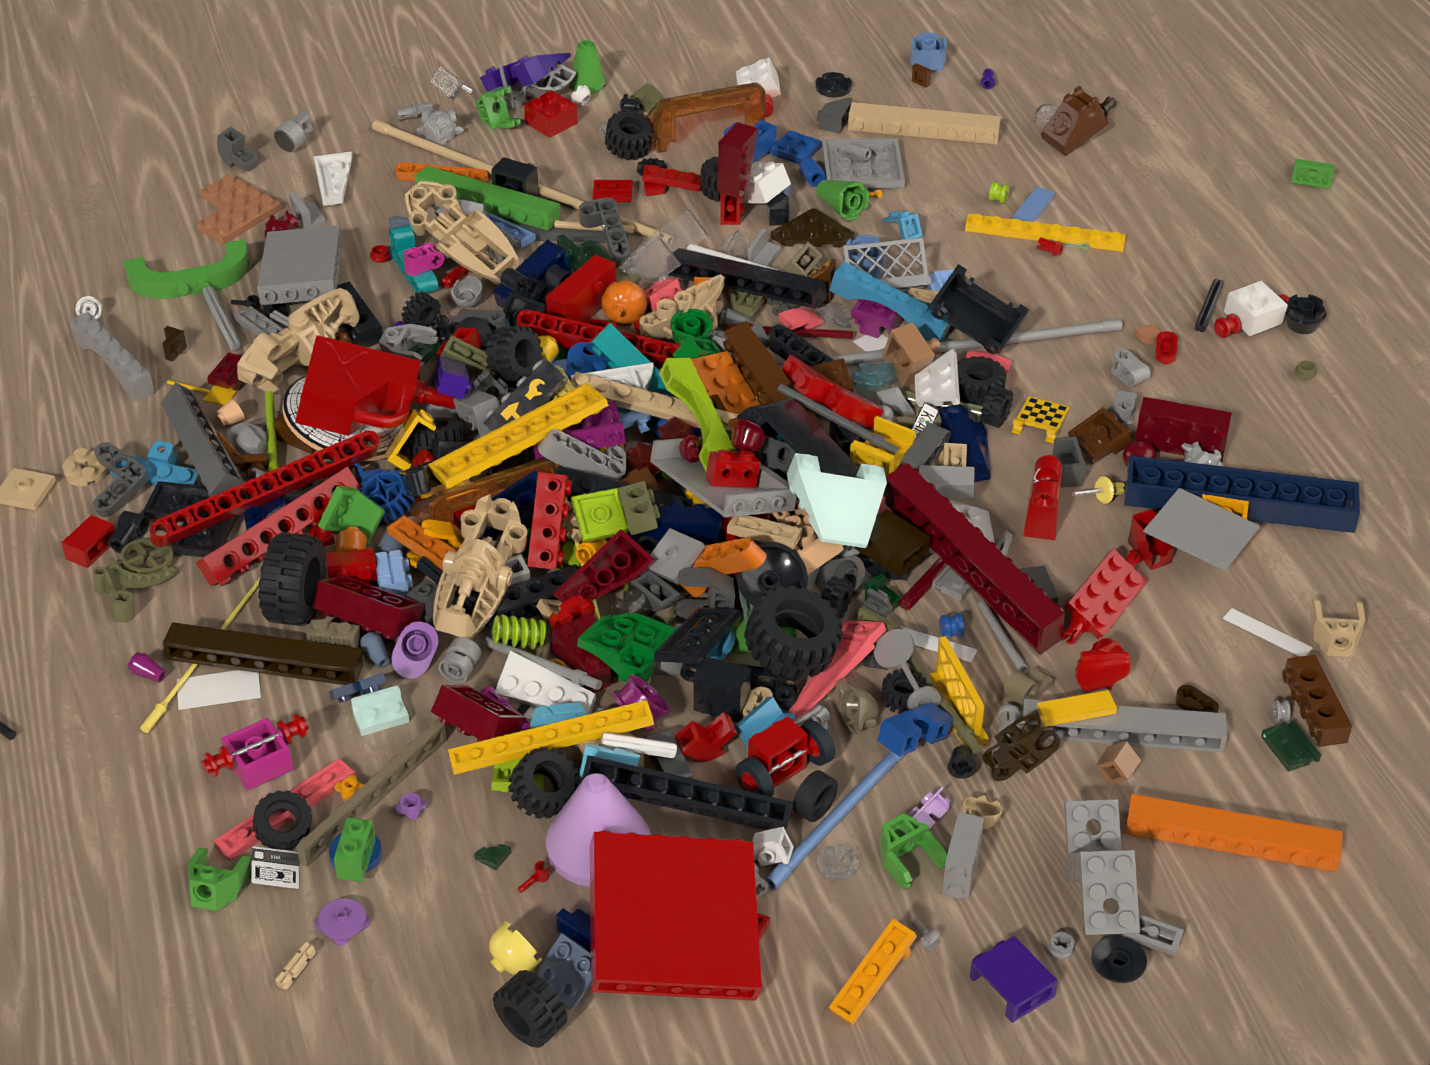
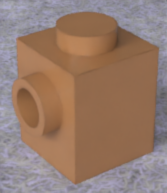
M1125 741L1108 746L1095 766L1109 784L1129 780L1141 759L1129 743Z

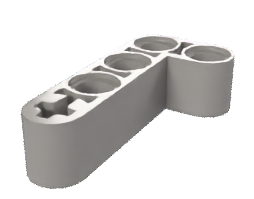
M552 429L538 445V450L542 456L564 468L612 480L621 479L626 472V453L618 445L609 446L603 453L557 429Z

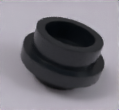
M781 686L773 694L775 701L782 709L791 708L797 701V694L789 686Z

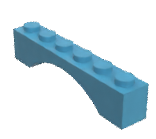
M843 262L834 273L829 291L846 300L865 299L887 306L908 323L913 322L925 341L937 338L939 342H943L947 337L951 325L942 319L938 320L933 317L930 306L846 262Z

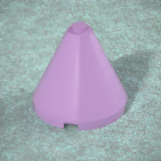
M598 773L586 776L554 818L546 834V849L552 867L565 879L582 886L590 887V842L593 832L606 830L612 833L626 834L635 832L640 835H651L645 819L606 776Z

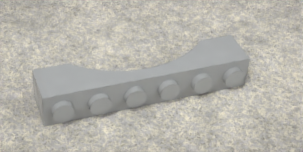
M89 312L70 319L74 340L84 350L91 349L108 364L124 391L134 402L154 394L151 374Z

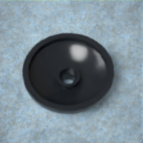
M776 542L757 544L766 553L764 563L757 569L736 573L737 585L741 594L753 606L756 600L770 589L773 590L780 586H783V588L787 586H795L797 589L801 587L807 588L808 583L807 569L801 557L790 547ZM765 580H771L773 585L766 584Z

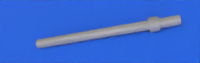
M490 637L483 639L482 644L486 647L507 655L512 651L560 676L571 679L572 683L579 686L586 685L596 690H599L602 686L601 680L588 676L587 672L582 670H572L508 644L503 646V643L500 641L495 645Z

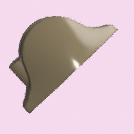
M840 678L837 681L839 711L843 723L854 734H858L863 727L875 728V717L879 712V707L874 697L867 691L851 684L846 679Z

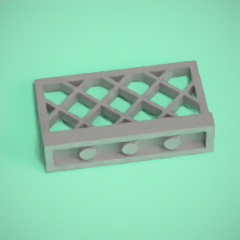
M923 238L842 247L844 262L853 265L867 274L876 266L885 273L879 280L894 288L911 287L926 289L931 285ZM910 244H918L919 253L916 257L906 250ZM890 246H896L902 251L896 259L886 252ZM871 248H876L882 253L876 261L866 254ZM855 250L862 255L857 263L849 259L848 251ZM903 253L913 260L907 268L898 262ZM883 255L893 262L888 270L878 264ZM863 257L873 264L868 272L858 266ZM914 262L922 267L921 275H915L909 270ZM895 264L904 270L901 277H895L889 272Z

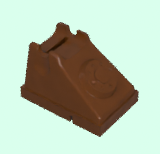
M1077 86L1072 95L1068 93L1064 96L1062 103L1040 134L1044 141L1067 156L1106 127L1109 122L1108 118L1104 116L1097 97L1092 98L1084 92L1081 86Z

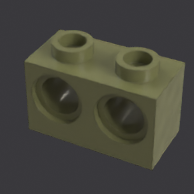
M645 481L617 488L630 535L657 529L656 519L660 518L657 504L652 505V503H655L652 489L647 490Z

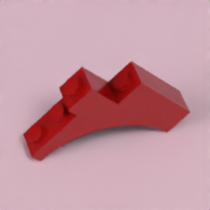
M791 354L782 366V371L794 385L793 388L800 394L825 405L829 410L872 430L874 429L875 417H881L884 411L874 402L833 382Z

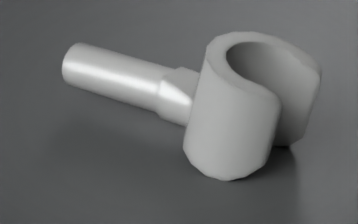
M918 919L912 921V924L923 935L921 938L923 947L928 951L936 948L939 945L937 930L931 929L929 931Z

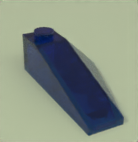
M961 404L941 407L939 409L941 427L951 432L948 443L967 444L966 467H974V482L991 479L987 429L979 416Z

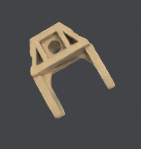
M1312 598L1310 617L1314 633L1313 640L1320 645L1321 650L1326 656H1352L1356 645L1360 641L1366 621L1361 601L1354 602L1353 619L1323 618L1320 600Z

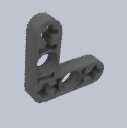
M104 442L95 448V456L101 465L119 477L96 497L93 506L100 517H109L146 484L149 476L142 464L113 444ZM121 461L127 462L123 468L116 467L117 463ZM133 470V472H134L136 475H140V476H139V477H138V476H134V477H133V474H132L131 471ZM120 487L127 488L123 494L115 493Z

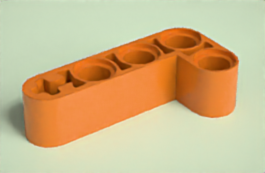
M750 538L706 545L690 568H711L725 575L754 570L764 563L766 553ZM680 584L693 597L700 596L707 589V587H687Z

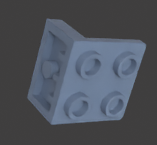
M561 933L535 974L550 984L562 1002L571 1009L577 1007L591 985V951L576 940Z

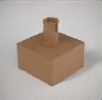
M912 322L891 330L882 356L902 386L906 387L914 384L915 375L932 363L935 356L934 352L940 350V343L937 338L925 341Z

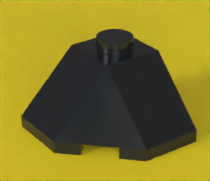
M510 292L503 312L506 315V319H508L509 325L517 326V315L522 310H532L547 314V305Z

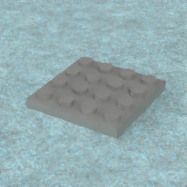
M898 138L822 139L826 180L857 181L864 184L865 188L897 189L905 187ZM850 142L862 147L868 146L871 150V157L868 160L861 161L859 157L848 154L846 147Z

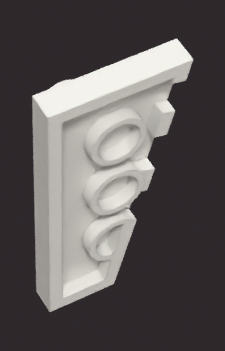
M352 152L313 156L323 206H334L343 203L352 162Z

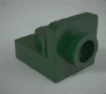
M881 573L866 583L864 601L869 598L867 594L869 588L874 591L879 589L889 596L893 610L899 606L902 597L885 586L886 576Z

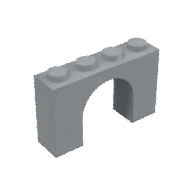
M919 465L922 477L928 483H932L943 497L973 499L974 467ZM929 547V549H928V554H936V553Z

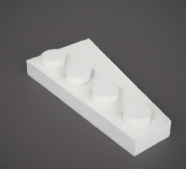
M512 651L508 655L495 693L501 697H506L509 701L534 707L580 702L588 714H591L596 700L595 693Z

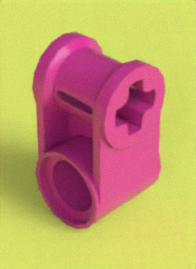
M431 243L408 249L404 252L405 272L408 275L416 276L423 272L437 269L444 263V255L436 251L435 246Z

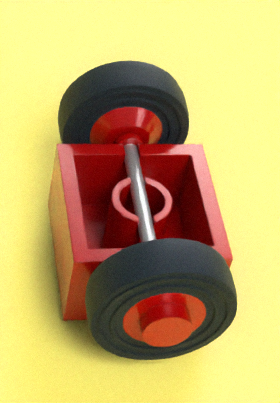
M787 716L780 721L774 722L764 731L754 734L748 740V758L742 760L736 766L738 782L744 791L772 797L774 787L806 768L807 758L818 766L830 762L835 757V746L829 733L820 723L810 720L798 726Z

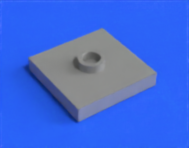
M669 528L650 554L655 559V562L648 569L656 575L679 584V570L690 568L705 546L702 542Z

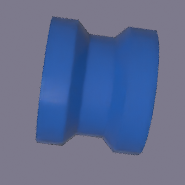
M956 613L952 617L947 615L940 616L939 624L942 637L946 636L949 639L953 635L957 637L964 636V621L960 613Z

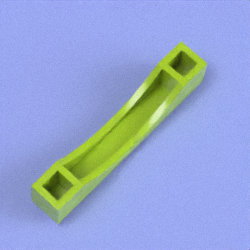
M666 358L659 373L666 389L686 404L699 423L703 442L698 457L706 471L710 451L718 452L720 449L737 453V451L732 446L721 418L718 416L713 402L705 389V385L702 383L691 359Z

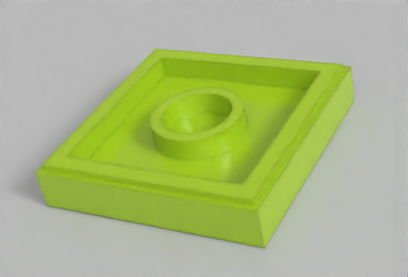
M617 488L571 498L582 543L613 537L620 529L628 534L629 529Z

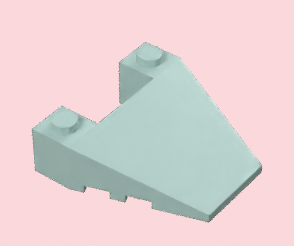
M795 453L787 472L789 489L793 495L796 494L799 498L801 509L806 510L808 513V521L820 541L866 548L887 484L884 468L877 465L861 464L855 478L820 472L818 456Z

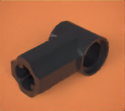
M123 511L119 517L118 527L107 540L108 546L115 552L121 553L122 549L134 541L138 535L142 536L147 532L149 527L148 516Z

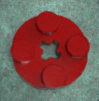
M582 595L572 597L558 606L561 610L557 615L554 612L551 614L549 626L554 630L591 612L594 614L595 606L588 597L586 599Z

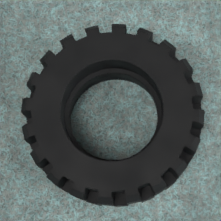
M281 532L271 539V543L268 544L260 570L258 598L260 599L259 607L262 610L261 613L269 622L303 627L309 624L316 616L317 609L313 608L318 581L325 579L326 574L325 549L322 545L323 543L317 537Z
M780 586L773 590L770 589L756 600L745 626L744 637L749 651H752L751 655L755 661L759 660L761 662L760 665L764 669L772 670V673L777 676L782 674L788 679H793L794 677L806 679L808 675L810 677L819 675L832 662L842 639V622L838 618L835 608H831L829 601L821 599V596L816 592L814 594L809 592L807 588L801 587L797 589L795 586L783 588V586ZM779 626L795 628L801 631L808 639L793 637L784 632Z

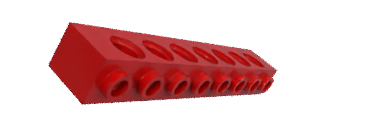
M346 467L195 562L209 585L212 586L219 583L222 586L233 579L231 577L232 573L237 571L240 574L250 568L249 562L254 559L257 562L261 561L267 552V546L271 543V539L282 532L279 529V523L284 526V532L303 534L305 532L303 528L308 524L310 527H313L320 523L321 516L332 498V489L335 490L337 486L361 488L350 469ZM314 500L319 503L320 509L315 507ZM297 511L301 513L302 521L297 518ZM261 534L266 537V544L261 541ZM242 546L248 549V556L243 553ZM224 557L230 561V568L224 564Z

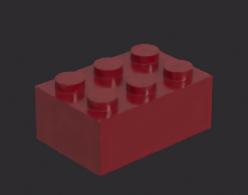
M441 685L430 711L438 716V721L446 725L458 727L457 731L466 736L472 735L477 738V742L520 732L526 719L523 715L468 685Z

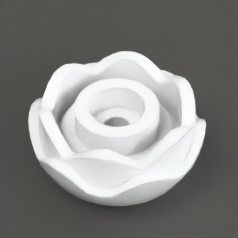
M586 85L578 86L577 91L572 93L570 101L577 104V107L584 106L591 97L589 88Z
M86 296L77 302L75 307L77 316L87 312L96 320L101 316L102 305L96 298Z

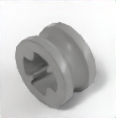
M1278 700L1273 701L1272 716L1274 722H1280V720L1289 722L1290 705L1288 700H1283L1282 703Z
M1065 932L1053 934L1049 944L1050 954L1059 960L1070 958L1073 954L1075 943L1073 937Z

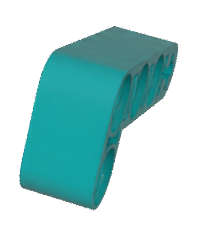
M410 224L389 229L392 257L415 293L423 291L428 294L438 291V282L432 270L416 276L408 275L405 272L404 252L408 249L416 248L415 237Z

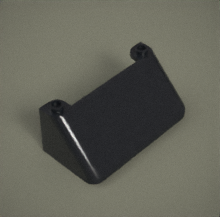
M785 399L752 406L737 415V418L751 421L760 426L765 435H780L795 453L818 456L820 472L856 477L859 470L857 465L795 400Z

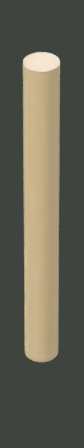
M555 220L554 224L555 228L603 231L602 226L585 228L581 226L580 222ZM623 225L625 233H634V225Z

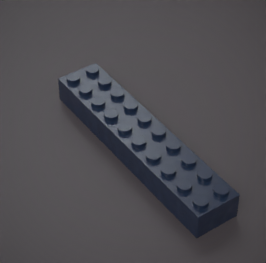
M1129 456L1124 505L1161 510L1174 493L1181 488L1202 498V494L1249 501L1247 520L1355 533L1360 514L1359 482Z

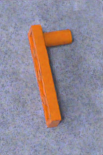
M406 516L401 517L387 527L388 535L419 556H426L442 571V562L445 554L449 550L456 551L440 539L424 534V528Z

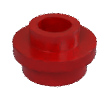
M376 245L371 249L370 259L372 261L383 263L390 258V251L384 245Z

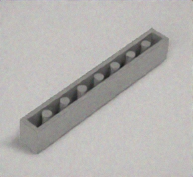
M1024 699L1021 718L1029 714L1039 716L1036 709L1037 703L1049 700ZM1117 706V712L1113 715L1044 726V730L1050 729L1055 731L1059 735L1060 741L1114 745L1127 741L1130 746L1224 753L1227 740L1226 713ZM1033 721L1028 725L1027 732L1037 726V721ZM1053 736L1048 737L1046 740H1053L1054 738Z

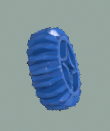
M391 468L388 472L385 469L379 474L375 472L373 477L367 476V481L361 482V488H358L360 492L384 509V515L379 525H382L384 522L389 525L392 520L397 521L399 517L405 516V512L412 511V505L416 504L415 498L417 496L413 497L406 494L400 476L401 470L395 471Z

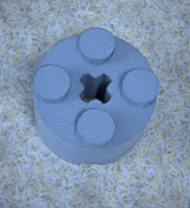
M920 33L917 38L914 39L913 37L911 39L910 63L912 65L920 64L936 72L942 71L946 63L947 40L944 37L943 39L939 38L936 33Z
M858 235L855 240L851 241L849 239L846 246L878 243L880 241L878 237L873 235ZM871 248L866 254L876 261L882 253L876 248ZM855 250L848 251L849 259L857 263L862 255ZM884 255L878 262L883 268H885L886 260ZM863 257L858 266L868 272L873 264ZM875 266L869 274L879 279L880 274L883 272Z

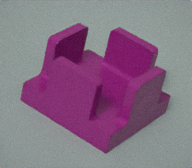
M860 299L851 310V317L855 318V324H860V333L879 338L881 326L888 328L890 334L891 330L901 325V316L898 313L874 301Z

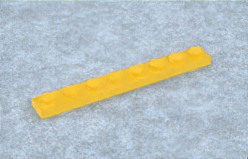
M968 214L965 231L1035 241L1043 237L1055 242L1058 240L1061 244L1119 252L1124 251L1126 234L1119 232H1106L1098 229H1083L1060 226L1058 224H1045L1037 221L1029 222L998 216H983L980 214Z
M645 700L448 749L453 773L456 775L523 758L535 748L538 751L541 747H547L548 751L552 748L560 749L600 739L604 733L620 734L652 726L654 721L648 701Z

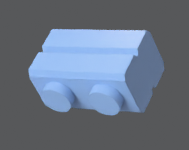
M401 550L389 551V553H375L379 588L407 597L408 589L413 588L411 574L406 575V572H410L408 558L403 559Z

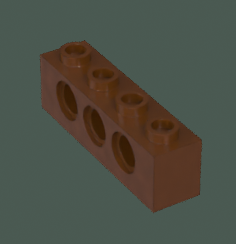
M1316 655L1287 658L1285 669L1282 671L1283 681L1288 684L1292 699L1297 702L1300 708V715L1309 726L1311 737L1315 738L1319 747L1347 743L1352 725Z

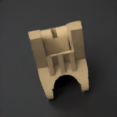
M720 274L709 279V281L706 280L697 286L694 285L685 291H680L675 294L674 301L670 299L658 301L656 311L640 318V336L669 343L674 342L670 321L672 316L677 313L676 309L688 312V309L693 308L708 313L711 321L713 320L714 330L720 321L722 308L724 309V303L721 300L716 302L724 287V277Z

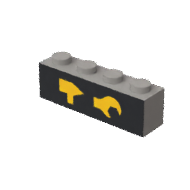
M540 360L532 368L533 372L528 377L524 376L517 383L516 386L518 388L513 393H507L502 398V404L497 409L493 408L485 416L486 420L483 423L491 431H494L544 405L568 379L549 360Z

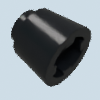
M959 746L953 749L948 763V771L952 776L965 779L973 776L976 772L974 753L967 746Z

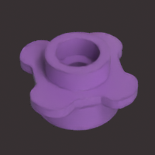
M408 793L400 799V804L396 806V812L398 814H405L409 819H416L419 816V812L427 807V803L425 800H421L419 795Z

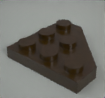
M812 208L772 230L771 238L787 247H793V243L806 244L809 242L814 247H821V244H833V247L841 248L846 245L849 239L851 241L855 240V233Z

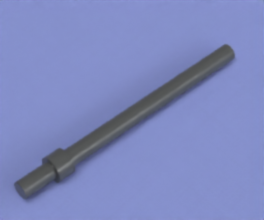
M780 383L777 389L779 393L871 442L870 445L878 449L880 447L893 455L899 449V447L884 440L882 435L871 433Z

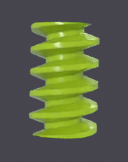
M501 615L499 618L496 616L492 629L493 644L496 645L499 638H502L503 646H506L510 639L512 647H516L518 641H521L522 648H525L527 643L530 642L531 649L533 650L537 643L540 646L543 645L546 633L544 620H538L536 623V620L533 618L527 621L525 617H520L517 620L516 616H510L508 619L506 615Z

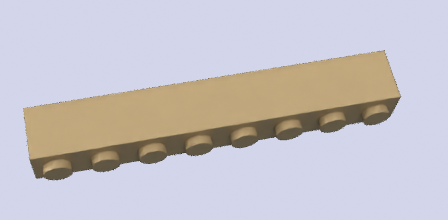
M852 102L849 111L848 130L998 145L1001 116Z

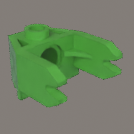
M509 86L498 87L481 95L480 99L475 103L481 121L489 125L491 129L511 128L521 124L520 118H510L507 102L503 98L504 93L511 92Z
M905 813L883 824L878 841L884 868L904 890L911 887L910 882H912V878L898 858L920 846L933 863L943 869L945 868L947 857L944 848L928 830L929 826L917 822L915 818Z
M198 848L188 862L191 907L217 911L225 907L229 902L238 899V892L250 876L252 865L249 864L252 857L242 856L233 870H227L207 865L209 858L205 856L208 853V849Z

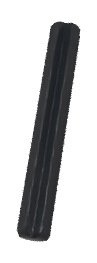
M1214 279L1195 323L1194 329L1196 331L1204 332L1223 288L1224 282L1222 280Z

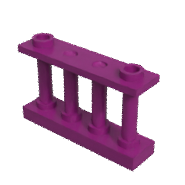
M615 400L608 401L609 406L603 408L599 413L591 414L582 419L580 423L570 425L562 430V432L595 449L626 443L622 421L619 422ZM539 444L533 445L536 461L547 459L540 454L538 450Z

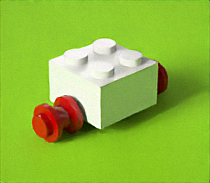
M766 58L736 71L738 92L747 108L755 105L756 114L760 117H769L773 113L772 98L781 95L778 74L770 58Z
M1263 281L1229 292L1224 312L1227 314L1226 319L1222 317L1216 319L1214 325L1215 333L1221 338H1227L1230 332L1237 334L1242 329L1249 336L1281 325L1284 320L1289 297L1284 294L1278 296Z

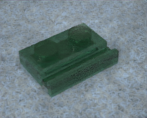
M1294 720L1290 721V724L1287 725L1283 723L1262 730L1261 738L1288 772L1310 765L1312 761H1320V752Z

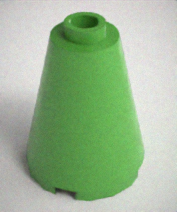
M590 40L581 41L577 45L572 70L577 73L570 82V88L577 91L578 86L586 85L592 94L602 90V86L606 85V79L596 45Z
M822 180L816 188L818 198L843 219L853 221L861 216L859 214L862 210L867 208L869 192L864 187V184L860 182Z

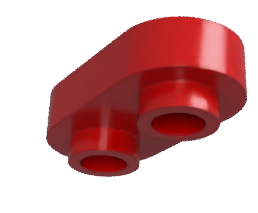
M1163 331L1157 335L1155 359L1161 364H1170L1176 360L1178 336L1175 333Z

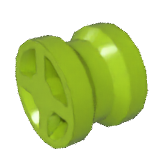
M993 182L989 192V201L997 200L1001 204H1005L1009 195V185L1005 184L1002 186L998 182Z

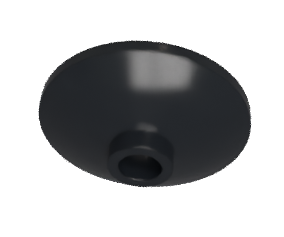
M1119 936L1107 937L1099 941L1092 950L1091 961L1094 969L1099 975L1109 981L1116 983L1133 982L1140 978L1146 970L1147 957L1144 950L1136 942L1128 938Z

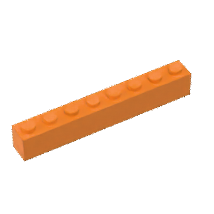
M1131 793L1125 834L1337 872L1342 852L1343 831Z

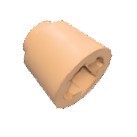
M232 399L217 411L218 415H216V419L222 427H230L245 419L241 408Z

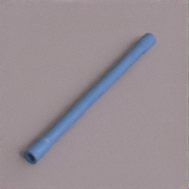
M889 750L887 755L792 852L789 864H783V862L778 864L764 879L768 883L769 889L777 890L804 858L905 755L899 757Z

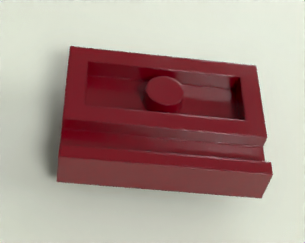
M228 352L208 375V384L226 389L232 387L236 391L243 383V381L238 379L237 364L242 355Z

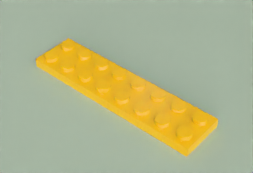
M585 383L428 464L432 474L447 489L456 487L462 481L478 476L485 469L497 466L503 460L520 454L522 450L539 444L552 429L562 431L570 425L580 423L582 419L591 414L599 413L609 405L602 394L588 383Z

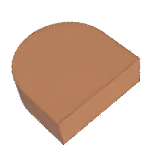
M1154 324L1135 328L1134 335L1142 343L1155 344L1160 331Z

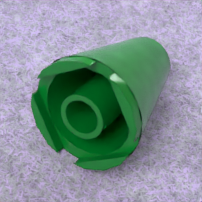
M693 308L688 309V312L681 313V311L675 313L670 321L675 344L682 345L689 336L709 340L713 330V320L711 321L710 315L702 310Z

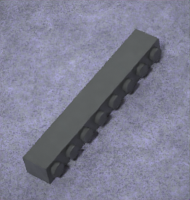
M175 382L161 404L165 409V414L171 421L170 424L177 432V437L182 441L183 448L187 451L190 461L193 462L195 471L200 475L202 484L207 488L208 495L212 497L244 483L194 391Z

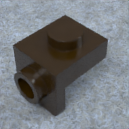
M166 326L164 328L166 340L162 344L165 359L173 362L187 348L183 330Z

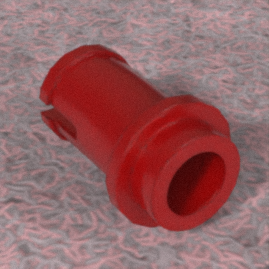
M1040 237L1037 242L1040 244L1036 246L1038 250L1052 253L1053 256H1060L1063 252L1064 245L1058 240L1055 242Z

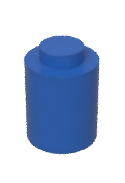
M807 158L799 165V172L810 186L816 187L822 180H825V172L814 159Z

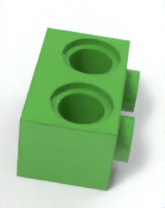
M346 819L334 856L337 879L364 881L376 841L373 820Z

